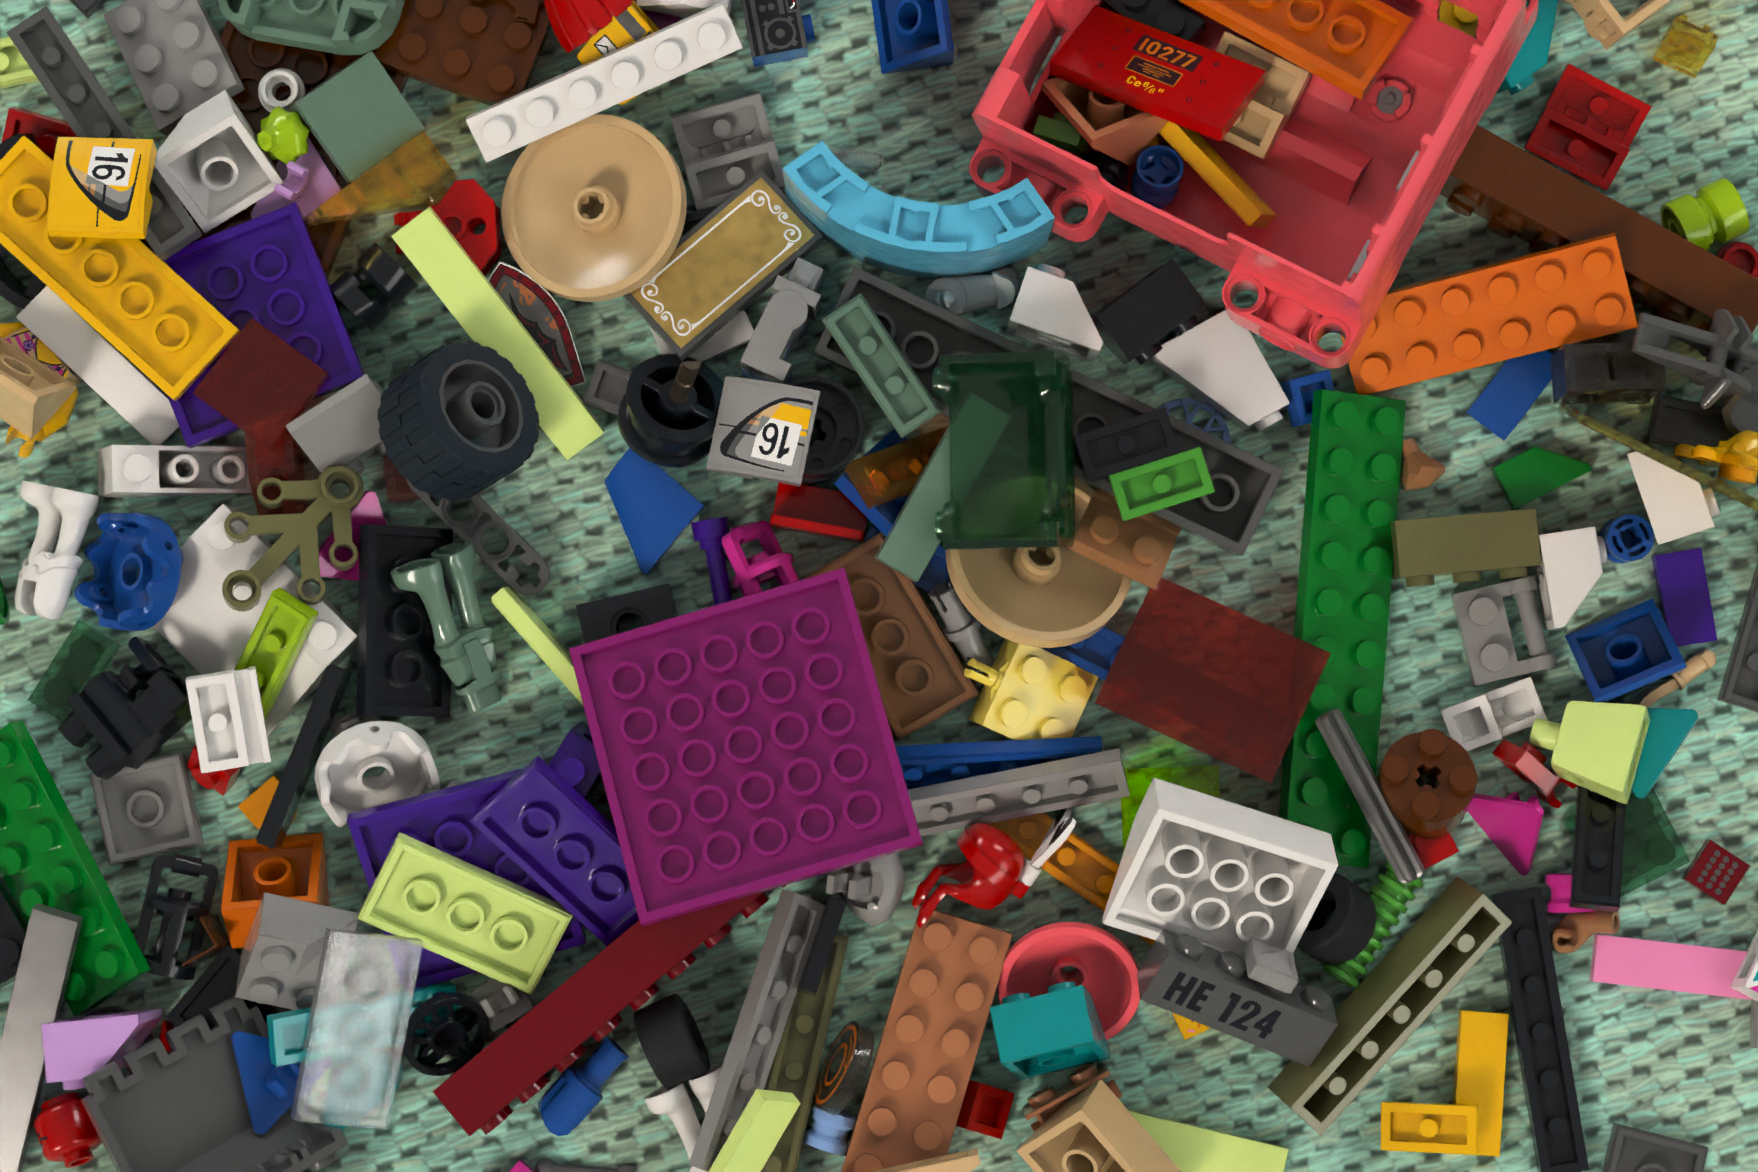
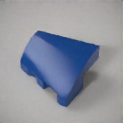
M631 448L626 451L604 481L638 566L646 575L675 544L676 539L705 507L657 464L640 457Z

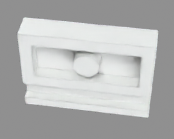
M256 666L241 670H228L186 677L185 682L201 774L250 766V764L271 762Z

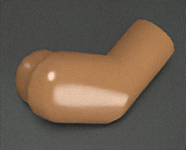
M1603 910L1569 913L1553 930L1550 937L1551 945L1559 953H1571L1579 949L1594 933L1616 934L1620 926L1619 913Z

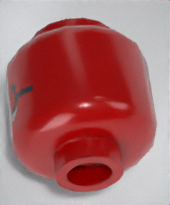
M77 1093L63 1094L46 1101L41 1105L42 1112L34 1120V1127L45 1158L51 1162H64L66 1168L80 1166L91 1161L94 1158L92 1151L102 1144L81 1102L83 1098H79Z

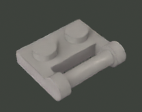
M1535 575L1451 595L1473 686L1557 667L1554 653L1549 654L1533 591L1538 589ZM1514 594L1530 653L1529 659L1520 661L1517 659L1502 598Z

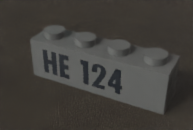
M1163 929L1138 968L1137 979L1140 1000L1308 1067L1311 1066L1338 1026L1332 996H1329L1321 988L1297 983L1290 994L1262 984L1248 977L1246 963L1240 956L1230 951L1221 952L1203 945L1198 939L1188 934L1179 935Z

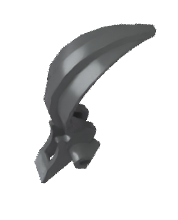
M1718 309L1714 311L1710 331H1705L1641 313L1631 351L1644 358H1648V360H1652V362L1684 374L1696 385H1704L1700 406L1703 409H1708L1718 399L1722 400L1721 411L1725 427L1732 433L1737 434L1745 430L1758 432V349L1749 345L1753 340V334L1744 318L1732 316L1726 309ZM1670 337L1695 348L1702 356L1707 357L1706 361L1668 351L1667 347Z

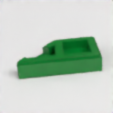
M1536 446L1491 468L1512 510L1592 470L1588 463Z

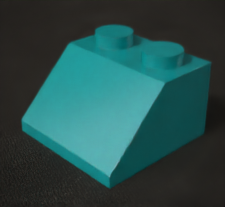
M1075 982L1057 983L1048 987V993L1034 997H1030L1029 993L1012 994L1004 997L1001 1005L990 1007L1000 1062L1020 1080L1112 1059L1092 996L1083 985L1076 986Z

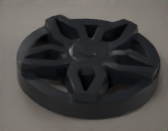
M437 992L433 994L432 998L417 1007L406 1023H403L400 1032L403 1053L409 1063L423 1074L442 1076L457 1072L482 1051L488 1038L489 1022L485 1011L472 997L462 993ZM453 1005H463V1007L457 1008L455 1011ZM445 1006L444 1015L438 1017L439 1008ZM430 1015L432 1021H427L424 1018ZM478 1022L477 1033L471 1043L466 1032H469ZM426 1029L425 1033H415L416 1030ZM412 1042L420 1045L417 1058L413 1054ZM464 1044L466 1050H464V1049H462V1048H460V1047ZM444 1055L456 1056L455 1059L448 1062L436 1064Z

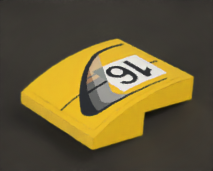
M58 137L49 191L47 223L49 236L145 239L153 205L149 188L157 155L154 140Z

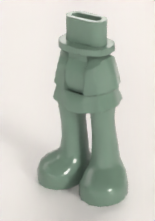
M460 541L434 550L430 554L431 558L411 561L396 567L391 571V576L394 584L399 589L416 592L421 597L432 625L435 640L433 646L435 652L440 657V666L454 683L456 695L464 697L468 711L473 713L502 699L496 682L501 679V674L499 670L492 671L497 668L496 648L494 640H491L492 627L485 624L478 604L473 577L476 557L475 550L471 541ZM444 577L447 579L452 590L462 624L461 628L456 627L444 584Z

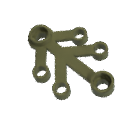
M334 465L325 469L317 480L281 481L275 477L263 479L257 487V497L260 504L265 508H278L285 500L315 501L303 513L249 516L245 512L237 511L228 515L224 522L226 536L232 542L244 543L253 535H283L249 571L236 570L225 578L222 585V593L226 604L236 611H248L257 606L262 596L261 586L298 547L301 578L296 587L297 596L300 601L307 605L320 603L325 597L326 586L324 580L320 577L317 527L332 512L335 542L329 549V561L337 570L346 571L353 568L358 560V550L352 542L351 509L356 507L363 497L364 485L361 476L351 467ZM336 483H343L348 487L349 492L343 497H337L331 493L330 489ZM275 486L281 491V494L275 500H268L263 496V490L266 487ZM236 520H242L248 524V529L245 533L239 535L230 530V525ZM339 548H347L352 552L353 556L347 562H340L335 558L334 553ZM308 582H314L319 585L320 592L316 596L308 597L302 592V587ZM247 586L251 589L252 594L247 600H238L233 596L235 588Z

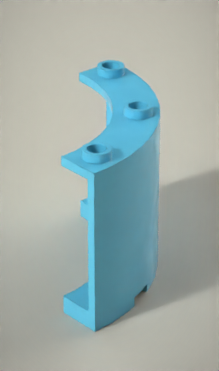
M823 140L782 168L786 196L816 227L825 240L863 263L884 271L909 277L936 279L938 277L982 275L1005 268L1026 259L1046 247L1055 220V216L1028 178L999 193L968 201V203L938 205V203L915 201L899 196L894 197L870 186L868 182L849 170L831 152Z

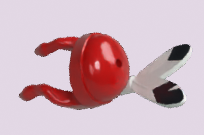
M1073 807L1061 809L1031 861H1025L1020 846L1012 837L999 828L980 822L965 828L957 838L956 843L967 860L935 866L928 877L916 889L912 900L913 907L917 909L923 902L919 909L916 921L917 926L921 928L928 921L946 894L985 910H991L999 906L1011 894L1022 899L1042 872L1040 867L1066 841L1074 829L1076 820L1070 818ZM942 875L961 882L960 884H941L932 893V895L926 899V897L929 895L932 888Z

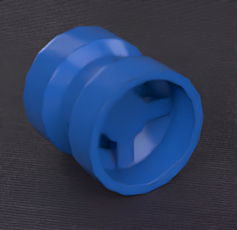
M1154 145L1144 149L1137 158L1130 186L1132 196L1158 209L1171 204L1177 195L1184 169L1182 158L1177 151L1164 145Z
M1627 514L1611 519L1598 532V536H1602L1604 539L1607 559L1613 563L1624 564L1642 559L1650 552L1654 544V533L1651 525L1639 515Z

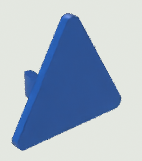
M235 1031L231 1035V1042L253 1131L256 1134H265L329 1067L332 1061L331 1056L276 1067L271 1063L269 1038Z

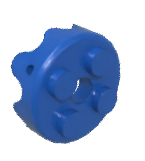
M136 512L103 513L96 519L97 525L103 533L84 550L85 557L92 563L94 568V576L90 582H83L75 587V598L79 603L92 609L99 616L98 624L101 626L132 632L147 630L155 626L166 615L173 604L181 579L182 550L171 527L159 517ZM140 566L139 577H137V571Z

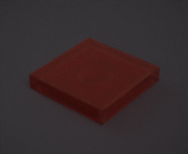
M251 318L193 394L270 451H273L288 431L285 425L301 415L330 376L325 370Z

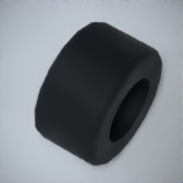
M1335 872L1296 947L1325 965H1340L1354 959L1366 948L1374 934L1377 920L1375 903L1366 891ZM1335 910L1331 920L1324 926L1328 916Z
M672 994L634 1012V1024L642 1049L654 1074L665 1088H673L706 1073L710 1069V1060L702 1035L689 1008L678 994Z

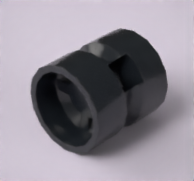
M376 242L357 259L358 269L356 271L346 270L330 285L331 292L371 331L390 314L389 304L391 302L401 303L418 286ZM367 278L382 292L373 301L359 289Z

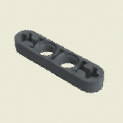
M407 480L411 490L463 541H471L475 552L513 590L529 596L545 589L551 575L549 564L479 494L471 497L475 504V513L468 521L460 522L453 519L449 514L448 506L450 501L448 499L442 498L438 505L428 493L419 491ZM493 527L501 528L508 535L509 545L502 554H490L484 549L482 537L488 529ZM518 544L525 550V553L519 555L518 558L527 566L535 562L541 568L537 573L538 578L541 580L537 586L531 582L524 586L521 585L517 580L521 576V572L513 563L509 565L507 571L499 564L513 554Z

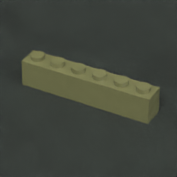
M1456 877L1335 1011L1338 1026L1311 1066L1308 1067L1291 1060L1268 1088L1319 1135H1322L1511 925L1512 921L1484 893Z

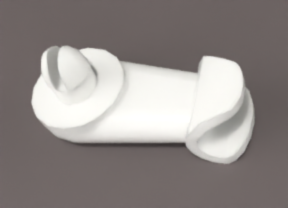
M1008 267L994 270L992 275L938 277L928 286L925 300L956 315L995 305L998 310H1001L1016 302L1019 294V283L1015 272Z

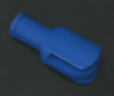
M606 1036L602 1044L580 1068L577 1066L566 1068L562 1075L538 1102V1108L545 1126L551 1133L557 1136L568 1135L603 1099L601 1086L624 1060L626 1061L629 1058L628 1054L616 1042Z

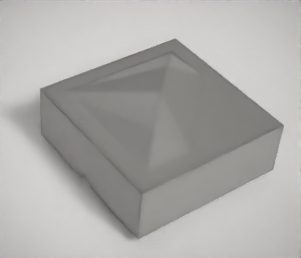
M1251 936L1243 948L1248 977L1291 994L1299 982L1293 953Z

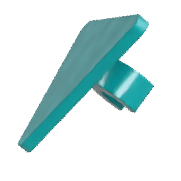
M1647 708L1650 724L1632 786V791L1638 799H1644L1698 721V714L1695 710Z

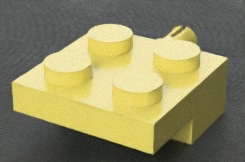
M1005 639L992 667L972 658L968 661L967 665L981 671L982 674L968 668L964 669L965 677L984 684L968 720L1011 740L1072 737L1099 677L1044 649L1022 645Z

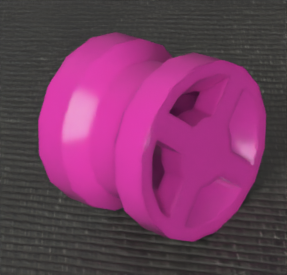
M1571 873L1545 874V883L1551 888V898L1547 902L1548 913L1595 911L1593 909L1569 907Z

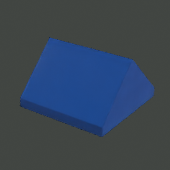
M871 0L882 74L953 65L954 44L947 0Z
M1653 598L1565 636L1594 702L1604 703L1687 668Z

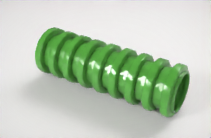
M1389 861L1385 864V867L1388 869L1386 873H1379L1377 879L1380 881L1377 887L1371 886L1369 892L1372 893L1370 898L1375 903L1377 920L1374 934L1366 948L1354 959L1340 965H1325L1321 963L1325 972L1350 988L1352 986L1354 988L1358 987L1360 983L1356 979L1360 974L1365 976L1368 971L1364 968L1367 962L1373 963L1376 958L1373 956V953L1376 949L1381 951L1384 947L1380 942L1384 937L1389 938L1392 933L1389 931L1391 925H1398L1400 921L1397 916L1400 912L1405 914L1408 910L1405 906L1408 900L1413 901L1416 897L1413 891L1416 887L1421 889L1424 885L1420 877L1409 883H1401Z

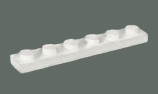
M721 2L467 116L466 122L487 163L742 49L743 43L724 2Z

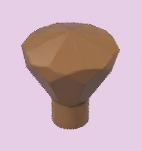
M1414 438L1403 441L1402 457L1404 462L1402 482L1405 491L1429 487L1445 472V466L1421 452Z

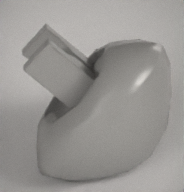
M898 852L829 872L827 875L826 893L831 895L839 893L843 901L847 902L846 905L858 918L874 927L885 923L897 908L904 892L905 872Z

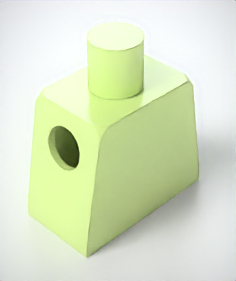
M1569 701L1565 708L1562 723L1540 718L1535 719L1530 734V745L1553 751L1551 766L1558 777L1617 802L1628 804L1650 724L1647 706Z

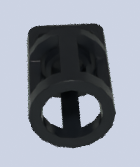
M176 853L174 856L161 854L154 859L135 935V940L142 953H144L154 909H156L157 914L163 915L154 954H143L151 969L147 973L175 979H194L199 959L186 966H182L185 962L176 959L186 920L193 921L194 917H196L186 961L200 954L206 929L199 918L209 916L219 876L218 868L215 865L203 862L201 858ZM170 868L171 872L194 877H199V875L207 876L202 901L191 899L193 892L185 889L169 887L168 893L157 892L162 870Z

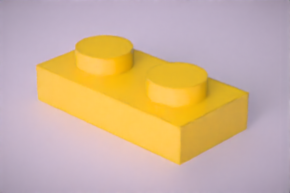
M1383 1101L1381 1102V1150L1477 1155L1479 1154V1105Z

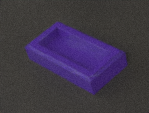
M1697 548L1651 556L1661 615L1677 647L1717 641L1702 549Z

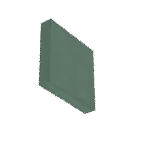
M372 50L359 56L292 104L347 183L356 180L425 130V127Z

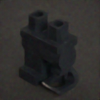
M139 637L130 639L128 646L140 660V665L136 668L125 665L120 670L121 673L119 675L112 671H105L93 677L83 687L81 693L76 692L67 701L73 711L58 727L67 741L76 747L82 748L93 736L101 745L85 761L97 777L107 780L120 772L125 766L138 769L147 761L146 757L157 751L192 719L185 681L180 676L175 675V672L149 641ZM139 690H145L138 698H136V692H138Z

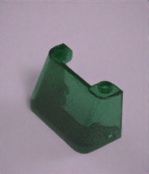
M1056 351L939 355V367H934L932 384L934 394L936 396L941 395L943 403L949 406L951 501H947L943 511H938L935 517L936 537L938 540H943V549L1071 548L1075 539L1073 380L1069 357Z

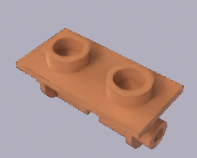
M1094 1063L1087 1064L1069 1075L1071 1080L1069 1084L1056 1091L1052 1085L1047 1086L1028 1097L1027 1100L1030 1105L1022 1110L1027 1120L1034 1116L1037 1117L1038 1121L1031 1124L1033 1131L1035 1132L1070 1098L1098 1080L1102 1079L1103 1081L1105 1077L1111 1075L1107 1066L1103 1064L1096 1068ZM1114 1079L1105 1083L1117 1098L1122 1097Z

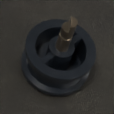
M675 354L658 355L645 360L632 372L626 386L625 395L618 409V426L623 439L636 454L657 465L682 468L701 461L710 453L724 384L718 375L707 365L703 364L701 360L687 357L684 361H681Z

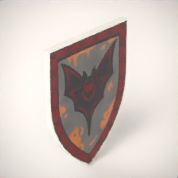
M500 261L491 273L488 281L569 385L573 387L586 383L570 327L559 304L544 287L537 284L525 272Z

